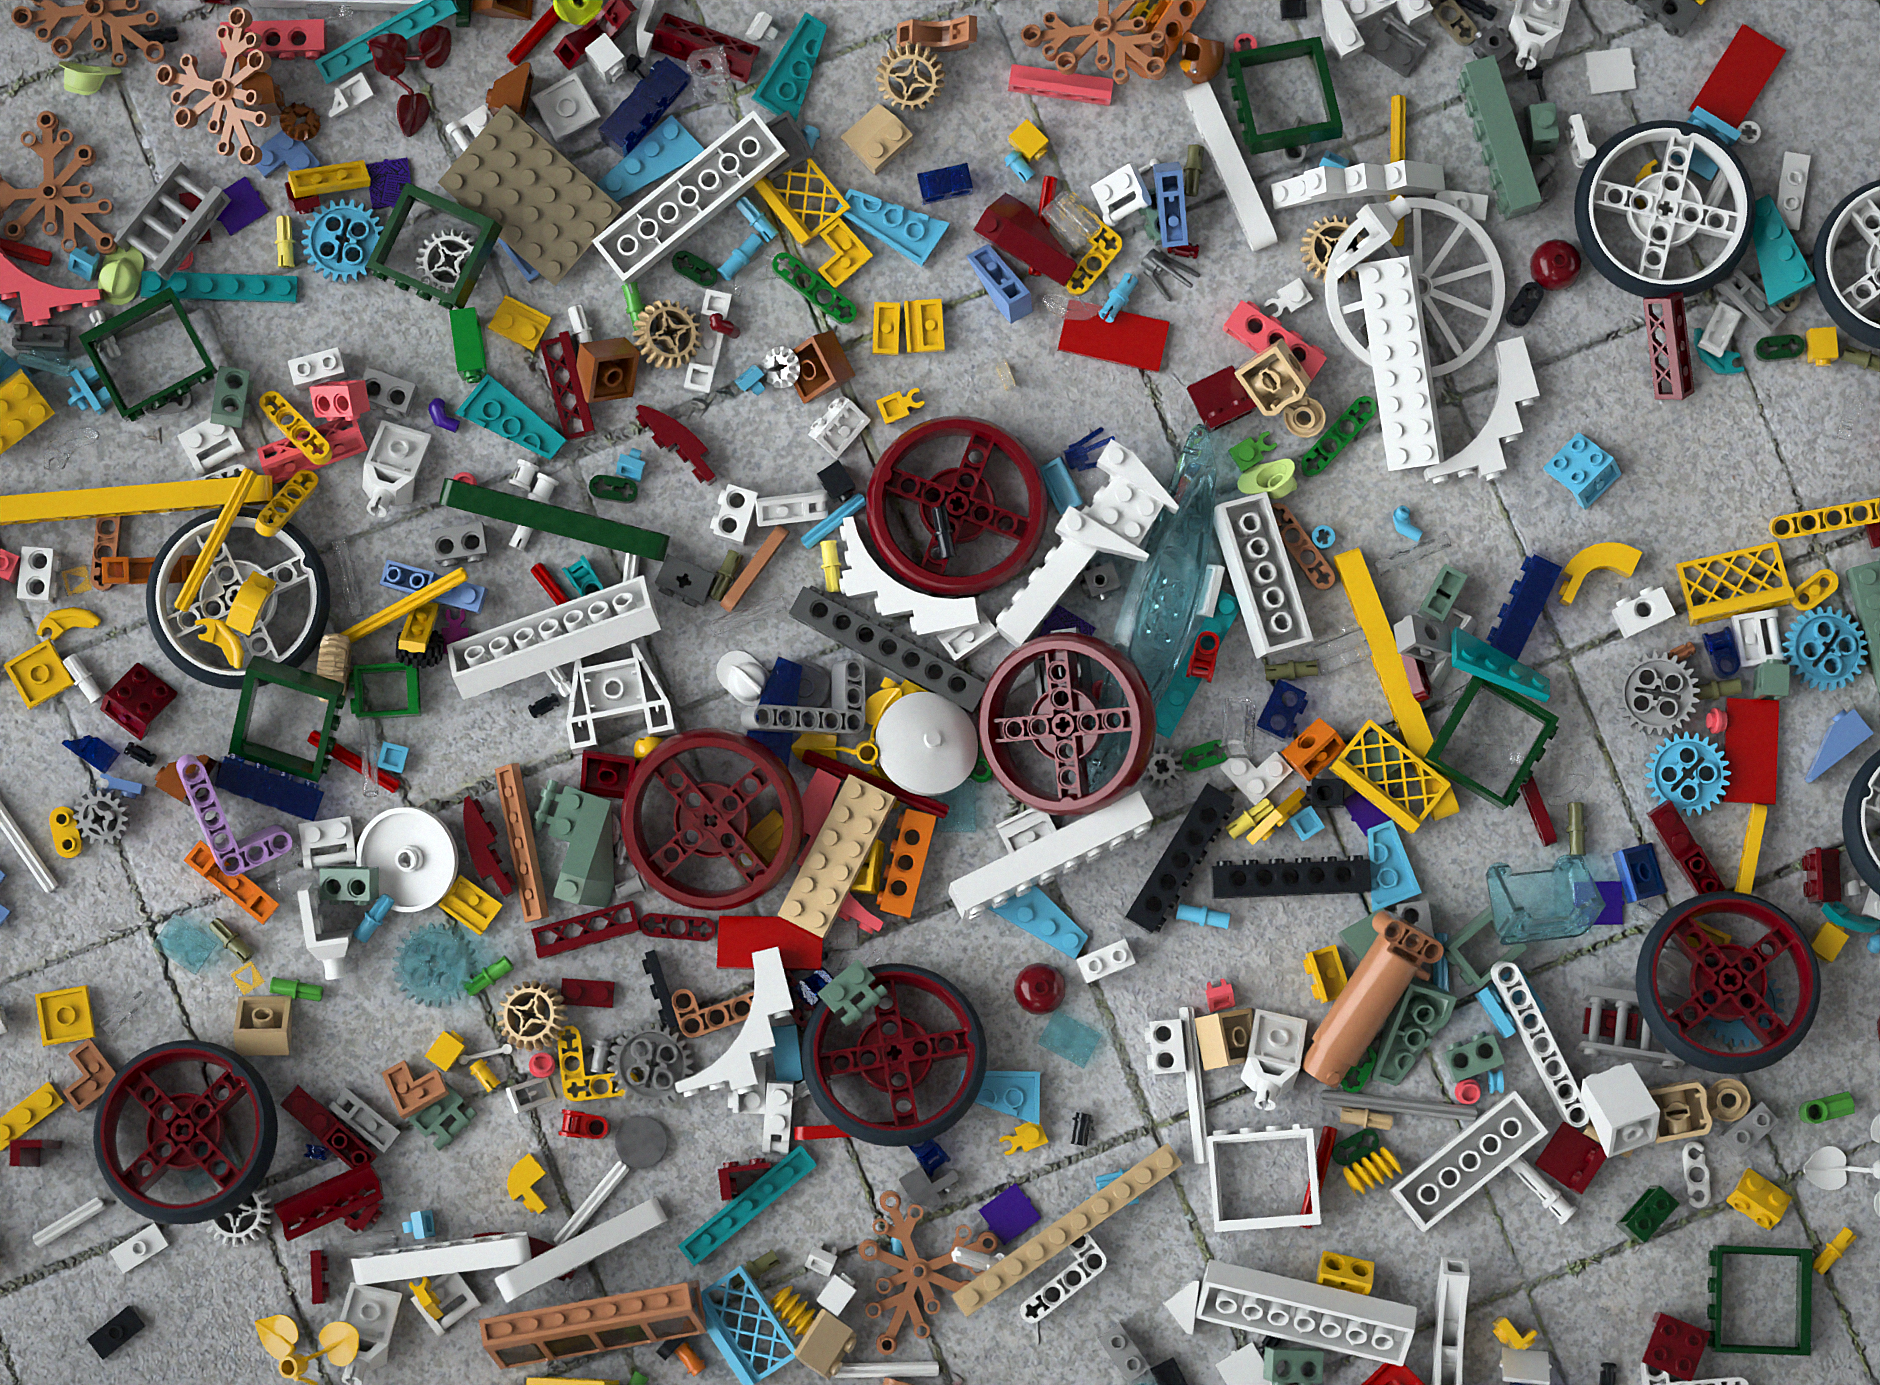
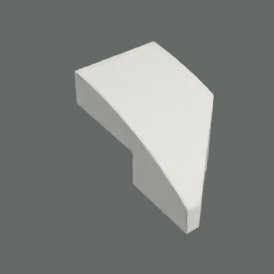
M361 72L341 84L339 88H335V99L332 110L329 111L330 118L338 117L377 96L365 73Z

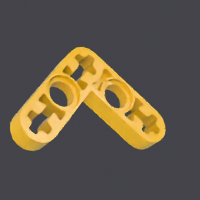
M1066 200L1059 208L1061 221L1093 246L1080 261L1066 285L1067 291L1071 295L1082 296L1120 253L1122 240L1116 232L1079 202ZM1066 207L1068 209L1075 207V214L1080 219L1082 214L1086 216L1081 220L1079 227L1075 225L1078 220L1071 215L1069 218L1065 216ZM1087 222L1095 223L1098 227L1097 233L1087 235L1083 230L1084 224ZM1102 230L1106 232L1103 237L1107 241L1112 239L1116 241L1115 250L1113 248L1106 250V243L1101 238L1099 243L1095 242L1101 235ZM1094 257L1101 261L1102 265L1099 270L1091 271L1087 267L1086 263L1090 258ZM1081 268L1087 275L1093 277L1091 280H1089L1088 276L1085 277L1082 282L1084 288H1072L1073 282L1071 280H1079L1083 275V272L1079 271Z
M564 1026L566 1030H571L572 1034H576V1039L572 1040V1047H578L579 1052L563 1054V1048L568 1049L567 1041H562V1036L566 1035V1030H559L557 1034L560 1036V1039L557 1040L564 1096L574 1102L623 1096L625 1092L623 1089L618 1091V1093H613L614 1085L613 1082H610V1079L615 1076V1073L586 1076L580 1031L574 1026ZM569 1056H575L579 1059L580 1065L575 1071H569L565 1067V1060ZM630 1072L632 1080L640 1082L636 1074ZM599 1079H605L609 1084V1089L605 1094H598L594 1090V1084ZM585 1080H590L589 1089L592 1096L587 1097V1091L578 1092V1097L576 1098L572 1093H568V1088L572 1087L573 1082H577V1086L582 1087L586 1086Z

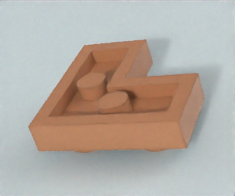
M91 1038L68 1054L83 1076L62 1092L78 1113L100 1098L113 1077L117 1074Z
M403 1060L382 1072L398 1113L403 1119L410 1117L450 1094L440 1071L437 1069L415 1080L409 1064Z

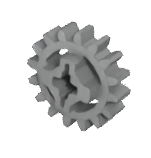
M101 787L97 792L95 789H92L88 792V795L84 794L80 797L81 802L77 803L74 807L79 812L73 815V819L80 822L75 827L76 829L82 828L84 830L81 835L82 837L91 836L90 843H94L99 839L100 845L107 843V840L110 844H113L117 841V838L121 839L125 835L124 830L130 827V824L126 821L132 817V814L125 812L129 804L122 805L123 796L114 797L115 790L113 789L108 794H106L104 787ZM118 816V822L116 826L115 819Z

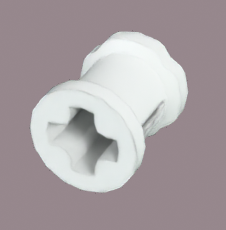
M518 459L517 470L513 479H510L508 484L519 490L530 492V483L535 472L539 471V467L525 460Z

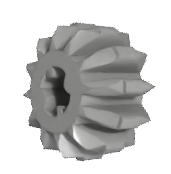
M1160 745L1158 749L1159 754L1153 749L1152 758L1145 770L1148 773L1144 774L1141 778L1144 781L1151 777L1152 780L1149 783V787L1153 788L1157 781L1159 782V790H1163L1164 781L1172 788L1174 787V782L1171 777L1178 781L1182 778L1180 774L1174 771H1182L1184 766L1175 765L1176 762L1181 760L1180 755L1175 756L1173 759L1170 757L1174 752L1173 748H1170L1167 754H1164V746ZM1161 761L1165 762V768L1168 770V772L1166 774L1164 771L1162 772V774L1157 773L1156 771L1158 768L1157 766H1155L1156 762H1158V764H1160Z

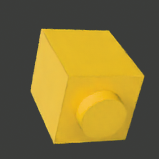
M1028 119L1008 137V142L1018 152L1022 153L1021 156L1029 164L1034 159L1039 161L1048 152L1049 140Z
M1836 327L1810 328L1805 333L1808 364L1816 363V367L1831 366V362H1834L1839 357Z
M1824 922L1810 941L1816 957L1826 964L1834 961L1849 938L1844 933V927L1838 926L1833 922Z
M443 1030L425 1057L445 1072H449L459 1056L467 1048L462 1043L465 1039L453 1030L450 1033Z

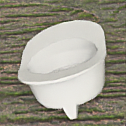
M737 650L728 652L721 657L716 669L718 680L738 701L744 705L757 706L769 699L773 691V680L769 672L758 661L746 652Z

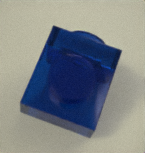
M822 966V971H815L811 976L802 979L795 988L799 991V997L806 1004L814 1006L821 1000L818 992L834 978Z

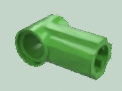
M1849 1091L1805 1101L1800 1105L1798 1113L1804 1123L1818 1124L1854 1114L1855 1105ZM1811 1105L1818 1109V1116L1815 1119H1812L1808 1114V1109Z

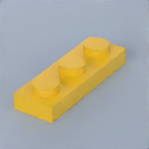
M364 160L288 172V180L294 198L368 187L371 182Z
M427 602L409 612L399 639V649L413 653H425L439 613V603Z
M51 1082L44 1084L0 1118V1151L10 1146V1139H19L66 1103Z

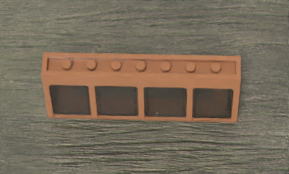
M699 1280L479 1320L483 1347L500 1369L708 1333Z

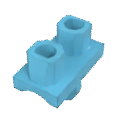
M91 366L81 372L78 369L70 372L82 391L78 392L75 386L68 389L72 395L67 401L69 406L74 407L78 405L81 411H85L89 408L85 402L87 399L95 412L99 415L105 413L104 407L113 400L105 386L95 393L90 386L101 379L96 369Z

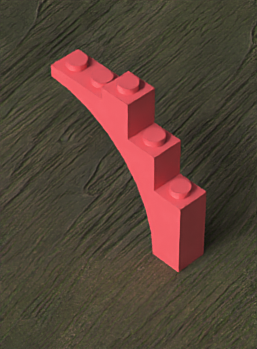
M0 247L1 299L17 298V293L19 292L25 322H32L33 327L47 325L48 319L55 318L53 312L55 307L57 312L72 310L73 304L82 303V308L97 306V300H104L102 289H67L37 279L15 264Z
M817 768L801 798L804 814L802 838H805L806 835L810 836L796 862V865L802 867L833 806V801L841 784L840 779ZM850 892L848 893L837 916L847 922L851 918L860 923L858 928L869 934H872L873 931L879 933L884 922L866 911L852 897Z

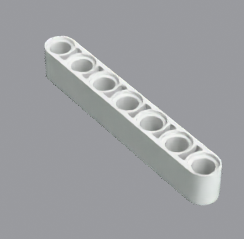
M1204 82L1184 90L1183 96L1251 250L1255 252L1277 243L1278 240L1274 228L1210 84Z
M1507 961L1496 962L1491 968L1492 980L1509 1014L1515 1021V1026L1562 1120L1574 1127L1584 1126L1590 1119L1588 1110L1519 968ZM1504 967H1508L1510 969V976L1507 980L1503 981L1500 972ZM1520 990L1522 999L1519 1003L1514 1004L1512 995L1515 991ZM1531 1013L1534 1018L1533 1023L1530 1027H1526L1524 1025V1018L1527 1014ZM1543 1037L1545 1039V1046L1542 1050L1538 1051L1535 1047V1042L1538 1038ZM1554 1060L1557 1064V1069L1554 1073L1549 1074L1547 1065ZM1567 1084V1095L1560 1097L1558 1093L1560 1086ZM1578 1107L1580 1116L1572 1121L1570 1113L1574 1108Z
M654 1197L495 1278V1281L506 1303L512 1302L663 1225L668 1219L657 1198Z
M515 1232L363 1252L353 1255L351 1262L355 1282L361 1285L518 1265L531 1260L532 1255L528 1233Z

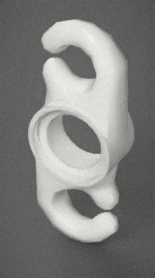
M1693 1141L1687 1143L1682 1151L1683 1175L1688 1185V1195L1692 1196L1698 1190L1704 1194L1703 1200L1696 1201L1694 1198H1690L1689 1203L1693 1207L1703 1208L1711 1198L1709 1170L1705 1165L1704 1154H1700L1696 1159H1692L1689 1156V1151L1692 1148H1696L1700 1152L1704 1151V1146L1701 1143ZM1694 1167L1701 1168L1704 1173L1703 1179L1697 1183L1693 1182L1689 1177V1172Z

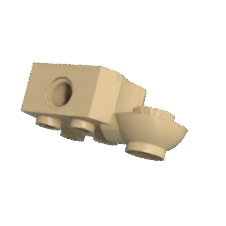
M1282 338L1240 365L1234 373L1264 416H1275L1284 411L1286 427L1294 435L1309 438L1317 435L1323 429L1326 422L1325 411L1316 399L1309 397L1306 393L1312 380ZM1300 411L1309 412L1311 420L1303 419Z
M1697 1078L1647 1087L1648 1092L1660 1110L1656 1143L1709 1134L1713 1117L1724 1122H1733L1741 1119L1750 1107L1748 1089L1735 1079L1719 1080L1708 1089ZM1725 1093H1732L1736 1096L1735 1102L1730 1106L1721 1103V1097Z

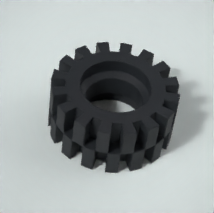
M437 630L432 631L425 653H413L399 649V639L402 632L398 633L395 654L396 659L400 663L404 662L405 666L411 664L412 668L421 666V669H424L426 665L431 668L434 667V664L438 665L442 661L444 638L442 634H438Z

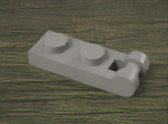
M1734 268L1727 275L1726 279H1723L1716 285L1719 293L1727 295L1767 336L1787 317L1776 305L1770 308L1767 296L1738 268ZM1734 284L1738 285L1741 289L1738 290Z
M344 1086L340 1091L341 1095L336 1101H332L328 1108L383 1153H386L402 1132ZM350 1101L355 1106L348 1113L343 1108Z

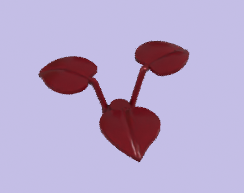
M434 25L423 31L418 42L419 50L422 53L419 56H405L408 50L406 39L397 33L381 34L367 41L373 55L376 70L382 75L390 76V80L395 81L408 92V94L402 95L397 103V119L406 137L413 136L425 124L429 116L430 106L427 97L423 93L418 92L414 94V90L400 80L398 75L405 71V61H420L424 59L426 66L430 69L443 65L449 57L452 45L451 33L448 27Z

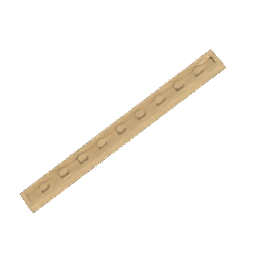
M1166 1143L954 1293L951 1297L965 1317H969L1183 1165L1170 1145Z

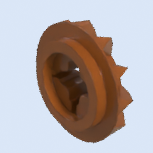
M293 102L291 105L285 106L280 114L279 122L283 132L294 140H310L320 130V116L315 113L314 107L306 106L305 102L302 104ZM306 117L304 123L295 126L297 118Z

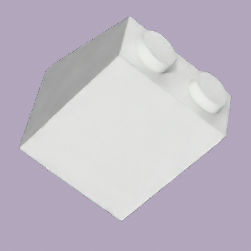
M1631 1062L1624 1065H1616L1608 1071L1591 1074L1586 1079H1583L1581 1096L1607 1158L1656 1140L1660 1110Z

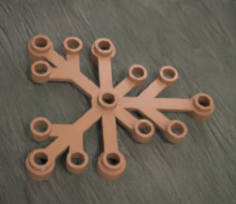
M32 0L36 7H43L45 10L30 11L25 6H18L11 14L13 23L21 29L30 27L33 22L45 21L35 31L37 39L43 43L51 40L52 31L62 18L81 16L66 36H58L51 43L53 53L61 59H66L72 55L74 51L73 44L90 23L92 24L93 39L91 41L93 49L99 53L105 52L108 48V42L104 38L102 20L110 26L113 47L111 60L116 67L122 68L128 63V57L124 53L122 35L143 50L144 56L150 63L158 64L166 56V51L161 43L157 41L148 42L130 28L139 25H147L151 28L157 27L160 23V17L157 12L149 10L145 14L115 17L110 13L119 10H127L131 13L137 12L140 8L139 0H134L136 5L132 8L128 7V2L131 0H85L82 5L59 7L51 0H43L40 3ZM99 5L100 10L96 13H93V6ZM23 15H27L28 20L21 23L20 18ZM149 16H156V20L154 22H148ZM47 30V31H48L47 36L44 37V38H41V37H40L41 31ZM99 40H103L104 45L100 48H97L96 42ZM63 45H67V51L61 53L60 47ZM153 51H160V55L158 57H152ZM117 56H124V60L122 62H116Z
M1098 0V17L1092 21L1091 25L1076 27L1067 26L1058 18L1055 12H1048L1043 16V22L1046 28L1050 30L1041 31L1037 25L1029 24L1021 31V38L1028 47L1035 48L1043 41L1053 40L1043 47L1042 53L1047 61L1055 60L1059 72L1064 75L1073 74L1078 67V61L1097 42L1098 55L1095 58V63L1101 71L1110 69L1112 60L1108 55L1109 40L1115 44V70L1113 71V78L1117 84H1126L1130 79L1126 69V54L1142 65L1147 76L1152 80H1161L1167 72V67L1162 58H1149L1135 47L1151 44L1154 48H1161L1166 42L1164 34L1159 30L1144 34L1148 30V24L1145 18L1141 16L1135 17L1133 20L1119 21L1137 2L1142 3L1146 0H1124L1110 15L1109 0ZM1050 19H1055L1053 22L1048 23ZM1143 23L1141 27L1136 28L1138 24ZM1133 30L1138 35L1122 37L1117 32ZM1088 36L1072 53L1062 52L1059 54V49L1070 38ZM1161 37L1159 41H1154L1155 38ZM1050 50H1054L1052 54H1047ZM1102 60H1107L1106 63L1100 64ZM1125 73L1122 78H1117L1119 74Z
M234 7L228 17L232 27L221 25L216 32L217 38L221 40L227 53L221 78L213 82L200 79L196 69L198 65L197 57L184 54L180 59V65L185 69L187 75L180 74L174 66L163 64L156 71V80L159 84L169 87L177 83L184 85L181 89L174 90L171 95L172 103L179 106H185L188 103L189 96L197 89L211 92L193 108L180 107L177 109L174 115L175 124L180 128L191 129L196 126L198 117L215 105L212 118L208 122L207 127L210 133L222 134L221 140L217 144V152L224 156H231L234 153L235 146L231 140L235 129L242 145L238 152L240 162L254 166L262 160V151L258 146L253 145L243 120L253 122L258 127L267 128L270 126L272 118L267 112L258 111L256 113L237 108L233 98L243 100L251 106L260 105L262 94L259 91L252 89L245 91L236 87L254 73L268 70L271 66V58L264 51L253 50L248 55L247 65L233 76L237 58L250 48H259L262 43L261 36L253 32H248L242 40L244 30L252 24L253 17L249 10ZM226 108L227 116L224 122L222 120L224 109Z
M51 111L41 112L36 122L42 131V144L31 131L22 133L20 140L26 148H31L43 159L44 181L40 183L38 188L14 189L2 178L0 173V220L3 218L4 212L16 200L36 199L17 220H11L6 223L4 227L5 236L11 241L21 242L26 236L25 227L44 207L45 221L42 224V230L47 236L53 237L59 232V226L56 223L57 206L63 211L64 238L61 241V247L66 253H71L75 247L78 248V243L75 240L76 223L96 241V247L102 254H114L118 249V244L113 240L115 237L110 233H102L82 215L97 213L104 216L109 215L113 211L112 203L108 199L103 198L97 203L70 204L63 198L81 196L88 199L93 196L94 188L89 182H81L78 186L64 185L82 166L89 167L96 162L97 154L95 150L86 144L78 146L74 152L75 158L55 178L54 159L66 146L73 143L74 135L70 130L62 129L58 132L57 140L53 143V132L57 130L59 120ZM45 117H50L51 122L47 125H44L42 123L43 119ZM63 134H70L68 141L61 140ZM27 136H33L31 143H25ZM87 150L89 152L88 157L81 158V152ZM89 186V193L82 194V188ZM48 188L53 189L51 196L45 195V191ZM103 203H108V210L101 211V205ZM49 224L55 225V229L52 232L46 231V227ZM17 226L18 232L10 234L11 227ZM110 239V245L103 247L102 241ZM68 241L74 242L71 249L65 248V244Z
M893 1190L884 1191L880 1196L879 1203L883 1210L890 1213L894 1226L888 1224L883 1218H877L872 1223V1229L878 1235L886 1234L900 1240L908 1260L880 1249L878 1243L873 1239L863 1240L858 1248L861 1258L866 1261L877 1259L903 1270L887 1278H878L875 1287L879 1293L887 1294L892 1287L907 1282L904 1291L878 1302L871 1301L865 1306L866 1315L872 1319L879 1317L881 1312L897 1306L887 1331L881 1333L876 1338V1348L883 1355H890L897 1349L896 1335L907 1310L914 1324L913 1331L915 1336L919 1339H925L930 1334V1328L923 1321L914 1298L917 1286H919L925 1301L924 1309L926 1312L936 1314L940 1310V1303L934 1298L928 1281L955 1293L971 1282L970 1280L958 1282L936 1273L934 1270L955 1263L969 1269L976 1276H980L985 1272L984 1270L975 1272L971 1266L954 1262L951 1254L955 1247L959 1246L976 1252L992 1253L998 1246V1239L991 1231L981 1232L975 1242L964 1246L965 1241L971 1238L972 1231L968 1225L961 1224L955 1230L956 1236L948 1253L929 1261L919 1258L910 1236L917 1220L923 1216V1209L918 1204H911L907 1208V1217L904 1222L899 1210L901 1198ZM889 1197L895 1198L894 1206L889 1207L886 1205V1200ZM914 1207L920 1209V1214L916 1217L910 1215V1211ZM878 1222H884L885 1228L882 1231H878L875 1229V1225ZM960 1229H968V1235L966 1237H960ZM986 1238H990L993 1241L990 1247L983 1246V1241ZM866 1247H874V1253L872 1255H866ZM916 1267L923 1268V1273L920 1276H916L913 1273ZM881 1281L888 1282L886 1290L879 1289ZM934 1301L937 1303L935 1310L927 1308L929 1302ZM875 1305L878 1307L877 1313L869 1314V1307ZM925 1326L927 1329L926 1333L919 1335L917 1328ZM885 1340L892 1342V1346L889 1349L882 1347V1343Z

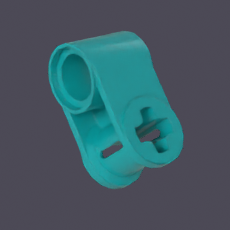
M584 555L580 556V560L570 567L562 568V571L581 597L586 596L587 590L591 587H598L600 590L604 589Z

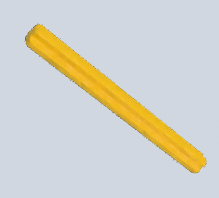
M1394 95L1391 97L1390 164L1406 160V96ZM1390 195V201L1395 200L1399 195ZM1405 216L1398 220V226L1394 235L1389 240L1393 247H1401L1405 244Z
M248 468L243 469L174 604L177 609L183 612L189 610L257 477L254 471Z
M460 567L339 634L348 636L351 641L350 644L466 582L469 576L466 570Z

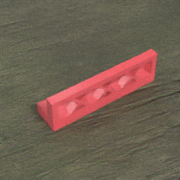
M1012 64L1008 91L1110 106L1114 79L1077 73L1064 75L1056 70Z
M342 417V419L314 427L320 435L327 434L324 439L332 450V458L324 465L312 463L298 448H292L294 444L288 438L257 448L265 475L272 476L274 485L291 479L300 470L313 471L367 451V444L360 430L358 420L346 421L345 417ZM353 424V427L341 430L342 427ZM303 431L299 433L297 439L300 441L308 439L310 432ZM315 444L312 446L315 453L321 455L324 452L319 450ZM278 452L275 456L269 458L265 457V455H268L270 453Z

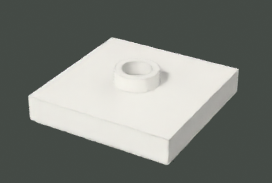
M576 72L531 97L556 143L602 118Z

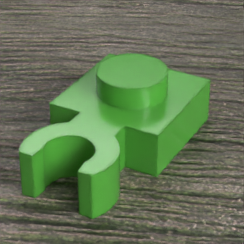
M1269 431L1263 432L1257 442H1254L1250 436L1228 450L1241 473L1264 460L1261 452H1271L1277 447L1276 442L1270 446L1264 444L1263 440L1270 435Z

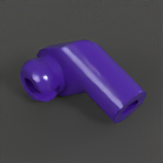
M433 399L428 406L433 423L438 427L456 433L460 421L446 415L443 399Z

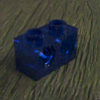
M968 163L917 174V184L922 205L973 194Z
M1278 679L1255 729L1282 742L1286 736L1291 738L1297 726L1293 721L1297 713L1303 714L1308 704V700L1304 699L1307 692ZM1286 693L1292 694L1296 699L1295 705H1284L1282 695ZM1276 716L1282 718L1284 728L1281 730L1274 729L1270 723L1271 718Z

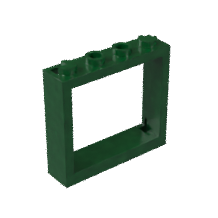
M1321 36L1229 53V63L1225 64L1227 78L1233 80L1234 86H1231L1233 101H1238L1239 108L1236 109L1239 124L1243 123L1245 131H1242V140L1245 145L1249 146L1251 155L1342 138L1343 124ZM1311 55L1327 122L1257 135L1241 68Z
M406 182L366 267L373 271L372 276L383 282H386L387 279L395 281L394 286L406 292L411 288L417 291L416 295L426 301L430 302L431 298L439 301V306L447 310H452L453 307L463 309L503 227L489 217ZM414 201H418L482 229L451 295L384 266Z
M171 287L78 336L125 421L131 420V422H135L143 418L145 411L153 407L156 410L168 404L167 399L175 395L181 397L192 390L190 387L199 382L201 385L208 383L214 379V374L218 373L176 292ZM172 304L206 367L128 408L95 345Z
M254 655L246 668L228 755L318 783L323 773L328 774L329 766L332 762L331 759H328L329 752H333L337 738L333 737L334 731L337 732L342 718L338 716L339 709H343L346 701L345 695H342L345 683ZM260 679L329 700L315 762L246 741Z
M1472 675L1425 755L1423 762L1501 810H1504L1509 805L1513 807L1516 800H1518L1520 793L1517 790L1522 783L1527 784L1533 774V771L1530 770L1534 761L1539 762L1546 752V749L1543 747L1547 739L1552 740L1557 733L1556 731L1559 727L1556 726L1559 717L1511 689ZM1480 686L1544 724L1502 797L1438 759Z
M1713 1245V1249L1708 1252V1265L1712 1266V1277H1708L1707 1283L1708 1293H1712L1711 1304L1707 1305V1319L1711 1320V1330H1708L1710 1335L1707 1341V1346H1711L1710 1351L1719 1353L1811 1356L1813 1249ZM1723 1253L1797 1256L1795 1347L1721 1344Z

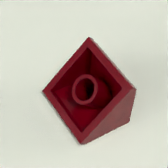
M583 750L580 790L598 796L623 799L629 779L637 767V758Z

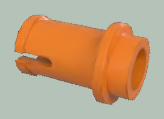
M687 1341L674 1351L687 1367L688 1374L691 1373L695 1377L706 1368L705 1360H701Z

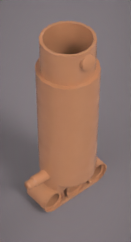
M1386 910L1380 911L1374 916L1372 926L1379 933L1316 1030L1312 1037L1314 1042L1301 1061L1300 1066L1306 1072L1332 1088L1337 1089L1350 1067H1356L1413 977L1415 976L1424 981L1430 979V974L1420 968L1423 961L1430 964L1435 963L1443 955L1444 949L1442 944L1428 932Z

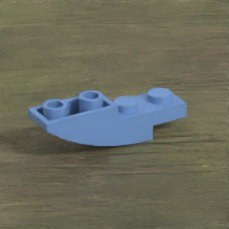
M387 560L379 585L411 595L444 576ZM464 582L431 601L459 610L463 609L481 614L488 589Z

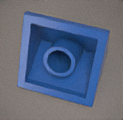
M1652 842L1613 853L1627 904L1667 893Z

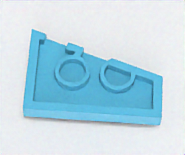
M1393 820L1367 829L1372 912L1422 893Z
M961 1070V1082L963 1080L965 1070ZM986 1071L982 1087L974 1103L1039 1125L1040 1072Z

